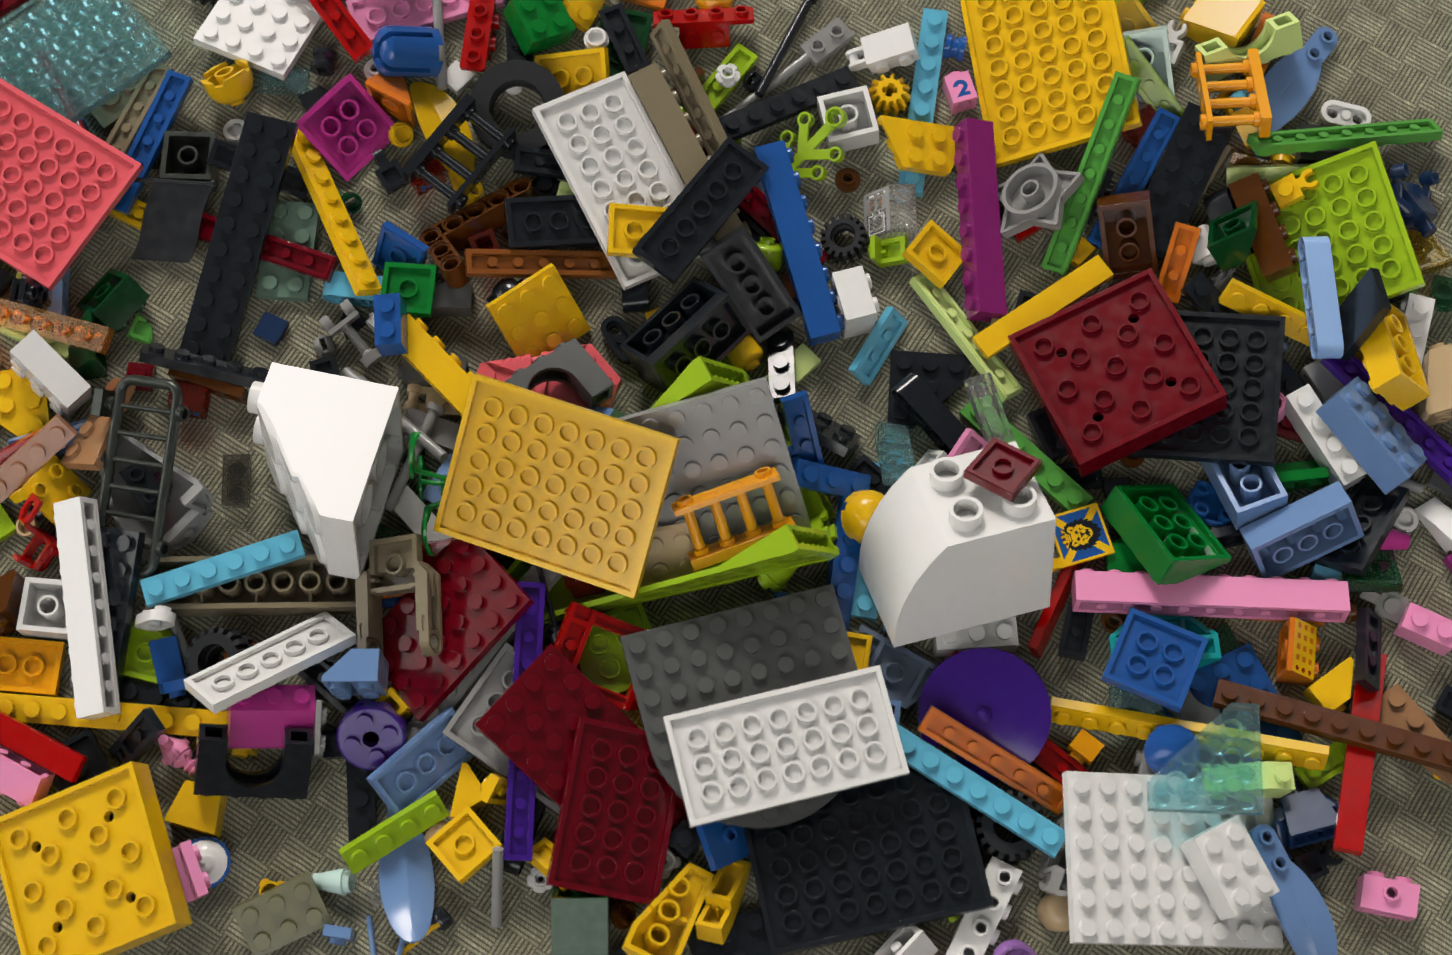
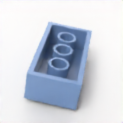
M1358 376L1338 390L1315 411L1385 495L1409 479L1427 460L1422 448L1410 439L1406 434L1405 428L1394 420L1389 414L1386 405L1378 401L1371 392L1369 385Z
M1200 462L1236 530L1287 506L1288 494L1273 467Z
M1339 481L1239 529L1253 564L1262 578L1285 575L1364 537L1353 503Z

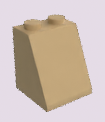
M1441 342L1429 347V351L1424 355L1422 361V370L1431 396L1413 406V412L1429 427L1452 421V343L1445 345Z

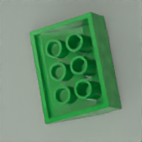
M1174 484L1115 486L1100 509L1157 585L1178 584L1226 564L1232 559Z

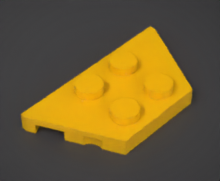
M880 115L877 118L878 126H882L888 139L885 141L889 150L894 155V161L899 170L942 177L950 174L955 164V141L952 137L954 126Z

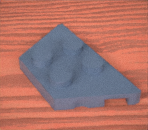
M861 624L859 633L873 636L868 668L880 665L889 700L901 701V709L906 711L919 702L926 681L938 666L902 646L893 647L891 640Z

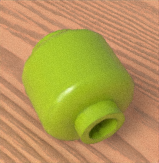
M760 237V241H756V244L775 272L779 271L782 266L783 257L781 245L775 243V238Z

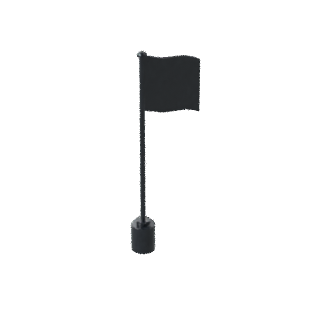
M137 177L134 182L153 183L154 185L144 210L139 241L131 259L189 263L198 244L204 210L212 190L218 187V182L214 179L211 182Z

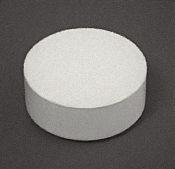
M232 119L224 125L223 134L228 143L238 145L244 125L243 120Z
M1404 506L1392 529L1405 534L1413 532L1419 523V517L1415 510Z

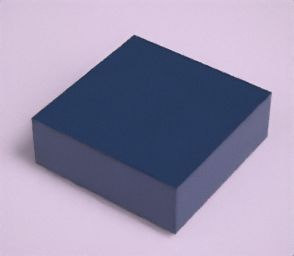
M265 311L253 334L255 337L278 347L290 324L288 321Z

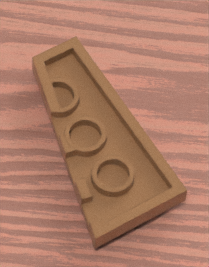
M113 378L106 385L105 390L115 391L117 384L122 378ZM131 385L127 388L124 403L129 404L136 386ZM90 414L86 422L79 428V433L73 443L66 449L60 463L67 469L101 471L104 464L101 458L103 453H106L111 418Z
M1398 683L1382 694L1380 723L1451 742ZM1423 766L1447 784H1452V773Z

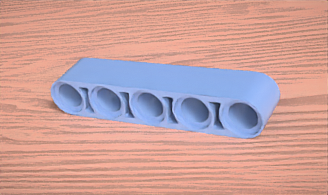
M1327 236L1300 237L1297 249L1311 356L1313 359H1340L1344 353V341L1330 239Z

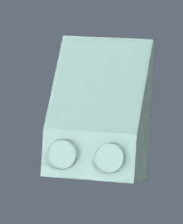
M1167 25L1123 32L1124 39L1130 36L1175 97ZM1137 92L1136 97L1139 110L1148 109V105Z

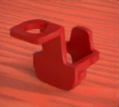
M31 493L19 512L18 520L34 536L26 546L23 554L14 553L12 558L25 567L37 572H43L48 568L54 557L59 556L57 537L31 524L43 505L42 500L36 494ZM34 503L32 511L27 515L29 507ZM40 545H45L35 562L31 560Z

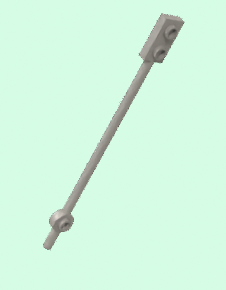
M837 17L800 46V51L803 55L774 76L763 97L809 62L817 68L852 41L854 33ZM753 92L726 114L754 104L762 98L756 96Z

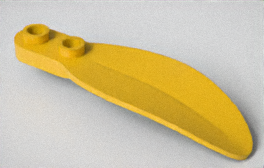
M413 82L409 86V96L420 127L427 140L457 103L447 93L438 90L432 84ZM465 121L459 127L460 132L473 141L469 125ZM448 140L443 146L444 151L473 172L475 170V155L455 140ZM441 162L448 169L452 186L457 191L466 180ZM481 182L472 190L475 194L470 193L467 196L468 201L465 207L485 196Z

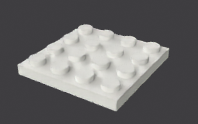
M218 0L193 40L194 44L232 60L245 59L250 67L284 81L323 20L308 0Z

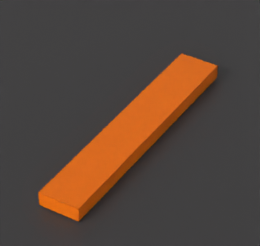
M930 707L918 726V731L1015 790L1024 793L1025 796L1031 797L1035 802L1058 816L1064 808L1062 784L936 707Z

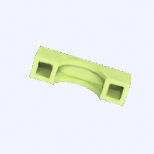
M1288 11L1266 19L1260 35L1246 46L1238 48L1229 47L1217 37L1195 45V52H1201L1203 65L1241 63L1242 60L1247 58V49L1258 48L1261 64H1266L1272 59L1283 55H1290L1294 51L1304 48L1300 21ZM1231 74L1205 75L1208 82L1219 81Z

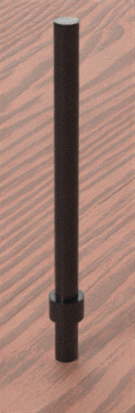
M803 0L754 92L756 96L763 98L811 6L815 5L817 0Z

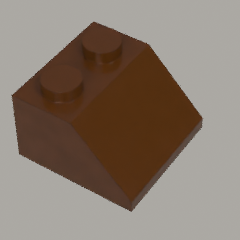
M15 569L0 576V636L10 634L15 630V626H17L25 579Z

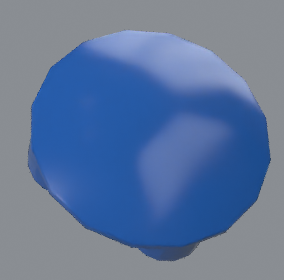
M1202 480L1198 481L1194 488L1190 490L1187 498L1195 513L1209 526L1223 527L1230 525L1232 521L1212 484Z
M1162 724L1158 725L1148 736L1145 742L1144 756L1147 765L1158 775L1186 776L1195 768L1199 761L1200 747L1197 737L1189 729L1181 725Z

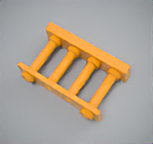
M1258 48L1247 49V58L1242 60L1241 63L1203 65L1201 52H1196L1195 63H1190V76L1195 78L1201 109L1199 126L1200 130L1205 131L1206 141L1212 140L1213 127L1253 125V127L1258 129L1259 138L1270 137L1272 114ZM1231 73L1247 75L1245 80L1206 82L1205 75ZM1246 90V93L1250 92L1249 97L1209 99L1208 93ZM1249 107L1250 110H1254L1252 114L1212 115V109Z
M775 467L759 468L752 475L693 496L683 495L677 498L676 502L670 504L675 517L683 515L694 544L693 551L687 553L694 572L734 557L785 524L796 526L791 516L786 517L782 514L772 484L781 480ZM760 487L763 489L772 516L771 523L763 526L756 524L746 492ZM736 496L747 528L745 532L735 536L730 533L720 501ZM710 506L720 535L719 541L710 545L705 544L694 513L695 510Z

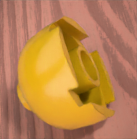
M234 59L236 64L229 66L227 62L220 63L203 74L205 80L201 79L200 82L207 95L213 101L223 105L231 104V106H238L245 101V97L250 94L253 88L254 79L252 70L245 59Z
M860 490L853 492L846 498L845 510L841 511V522L846 535L850 539H855L858 543H862L870 518L885 495L874 490Z

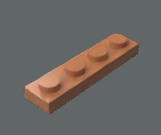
M58 413L0 465V504L76 436L77 431Z

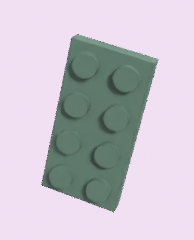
M278 201L268 234L316 250L320 216L315 204ZM261 260L256 297L257 299L309 302L312 277Z

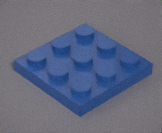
M1131 607L1101 681L1179 713L1209 639Z

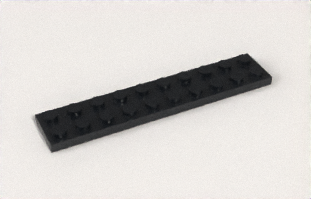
M247 111L180 349L189 350L191 354L199 356L212 355L217 360L225 362L233 361L299 125L297 123Z

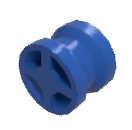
M947 33L943 58L953 57L957 61L962 62L967 37L956 38L953 34Z

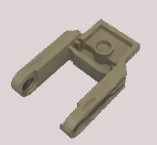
M415 533L369 540L370 567L367 571H363L355 581L357 649H369L370 647V649H380L383 653L382 596L415 592L416 631H419V644L422 656L439 655L443 648L441 575L428 563L423 562L422 535Z

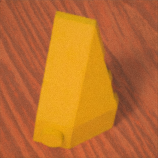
M689 862L632 923L622 946L624 952L627 955H681L714 874Z

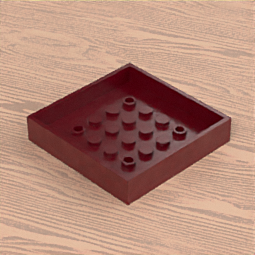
M1151 268L1008 336L1010 351L1081 478L1227 408V394ZM1132 318L1138 319L1136 323H1131L1129 320ZM1059 353L1067 354L1065 357L1057 356ZM1172 381L1175 382L1176 385L1170 387L1167 386V383ZM1100 416L1103 420L1097 422L1094 418Z

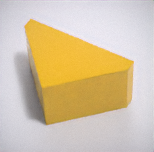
M462 762L450 813L451 819L467 806L474 812L486 804L478 798L481 792V783L468 763Z

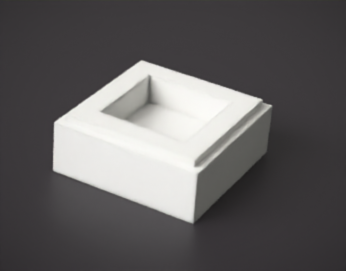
M457 60L446 69L447 87L457 95L475 79V75L471 71L460 69V62Z

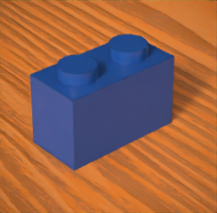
M400 293L373 295L376 348L381 356L408 354L406 302Z

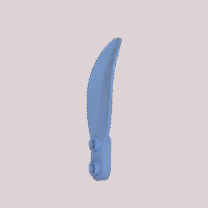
M1318 28L1305 43L1304 48L1284 56L1265 74L1264 80L1272 114L1271 132L1278 131L1291 121L1313 94L1319 81L1321 65L1338 43L1337 34L1331 28Z
M387 807V819H388V818H390L391 816H393V814H392V812L389 810V808ZM422 833L379 859V889L385 914L396 935L408 943H417L425 937L431 924L434 908L435 882L433 865L428 845L425 843L426 841Z
M1260 824L1249 831V835L1280 890L1272 895L1270 900L1277 919L1295 954L1338 955L1334 923L1317 888L1306 874L1291 862L1272 827ZM1263 834L1268 839L1267 842L1263 839ZM1276 860L1279 861L1281 867L1277 866Z

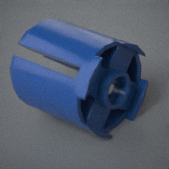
M383 26L375 34L372 44V57L375 67L380 74L386 77H437L443 65V61H439V45L444 46L442 35L438 28L430 26Z

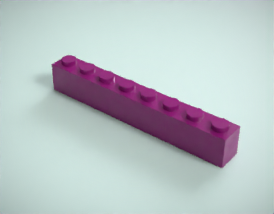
M965 118L954 127L952 134L955 141L954 163L957 170L956 187L959 199L957 209L960 214L959 235L961 236L962 243L961 260L963 261L964 272L962 282L965 287L964 308L967 320L991 323L992 318L1001 319L1007 315L993 122Z

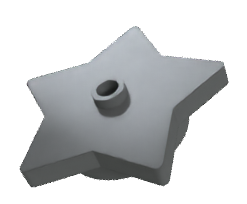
M1042 152L1038 153L1030 164L1015 171L1006 182L998 185V197L1005 206L1000 230L1003 237L1007 239L1033 226L1061 230L1064 203L1084 182L1085 179L1080 172L1054 170Z

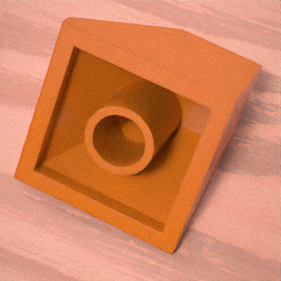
M378 73L366 80L367 93L386 114L409 124L413 128L416 127L417 121L407 84L403 77H386Z

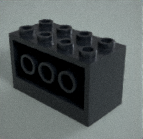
M694 276L620 345V348L641 379L664 393L694 359L702 356L720 362L752 330L728 293Z

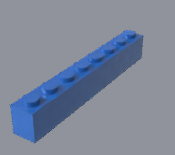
M784 140L754 147V156L769 167L768 172L761 179L778 241L783 250V258L797 305L803 314L801 318L809 345L813 346L840 339L841 330L844 329L841 314L836 315L834 305H837L834 290H829L827 281H830L828 269L826 266H822L820 262V257H823L820 243L814 242L812 234L815 233V226L812 218L808 219L805 210H808V203L805 194L800 195L798 187L801 186V180L798 171L794 172L791 163H794L791 148H786Z

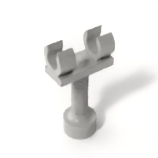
M346 299L339 304L340 308L347 315L340 323L335 326L327 315L318 321L331 338H334L343 331L362 354L360 360L366 369H370L383 356H381L377 348H369L353 326H351L353 322L360 318V314L349 300Z

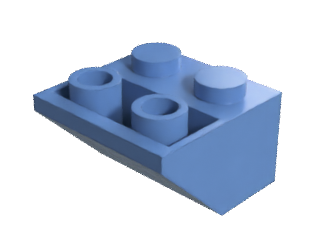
M351 649L322 675L321 682L337 699H351L352 695H362L365 699H378L379 695H387L389 662L380 649Z

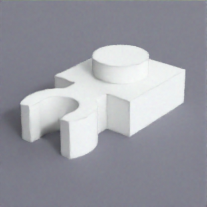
M1170 20L1167 25L1172 67L1176 68L1185 47L1184 41L1180 39L1186 36L1188 27L1187 24L1183 23L1181 30L1174 31L1175 21Z

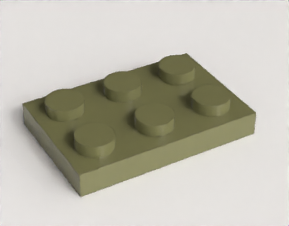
M310 871L231 908L253 955H266L323 928L324 924L329 925L333 923V919Z

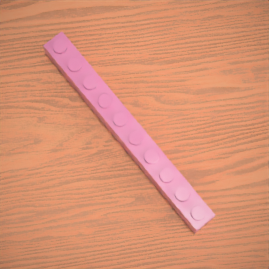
M1081 569L1080 571L1075 570L1071 582L1072 612L1128 614L1132 607L1149 615L1288 620L1290 617H1296L1302 621L1344 623L1351 611L1348 581H1339L1334 578L1311 580L1307 577L1284 579L1281 576L1257 578L1254 575L1230 577L1227 574L1216 576H1203L1199 574L1178 584L1157 585L1146 571L1129 573L1119 570L1104 572L1094 571L1093 569Z

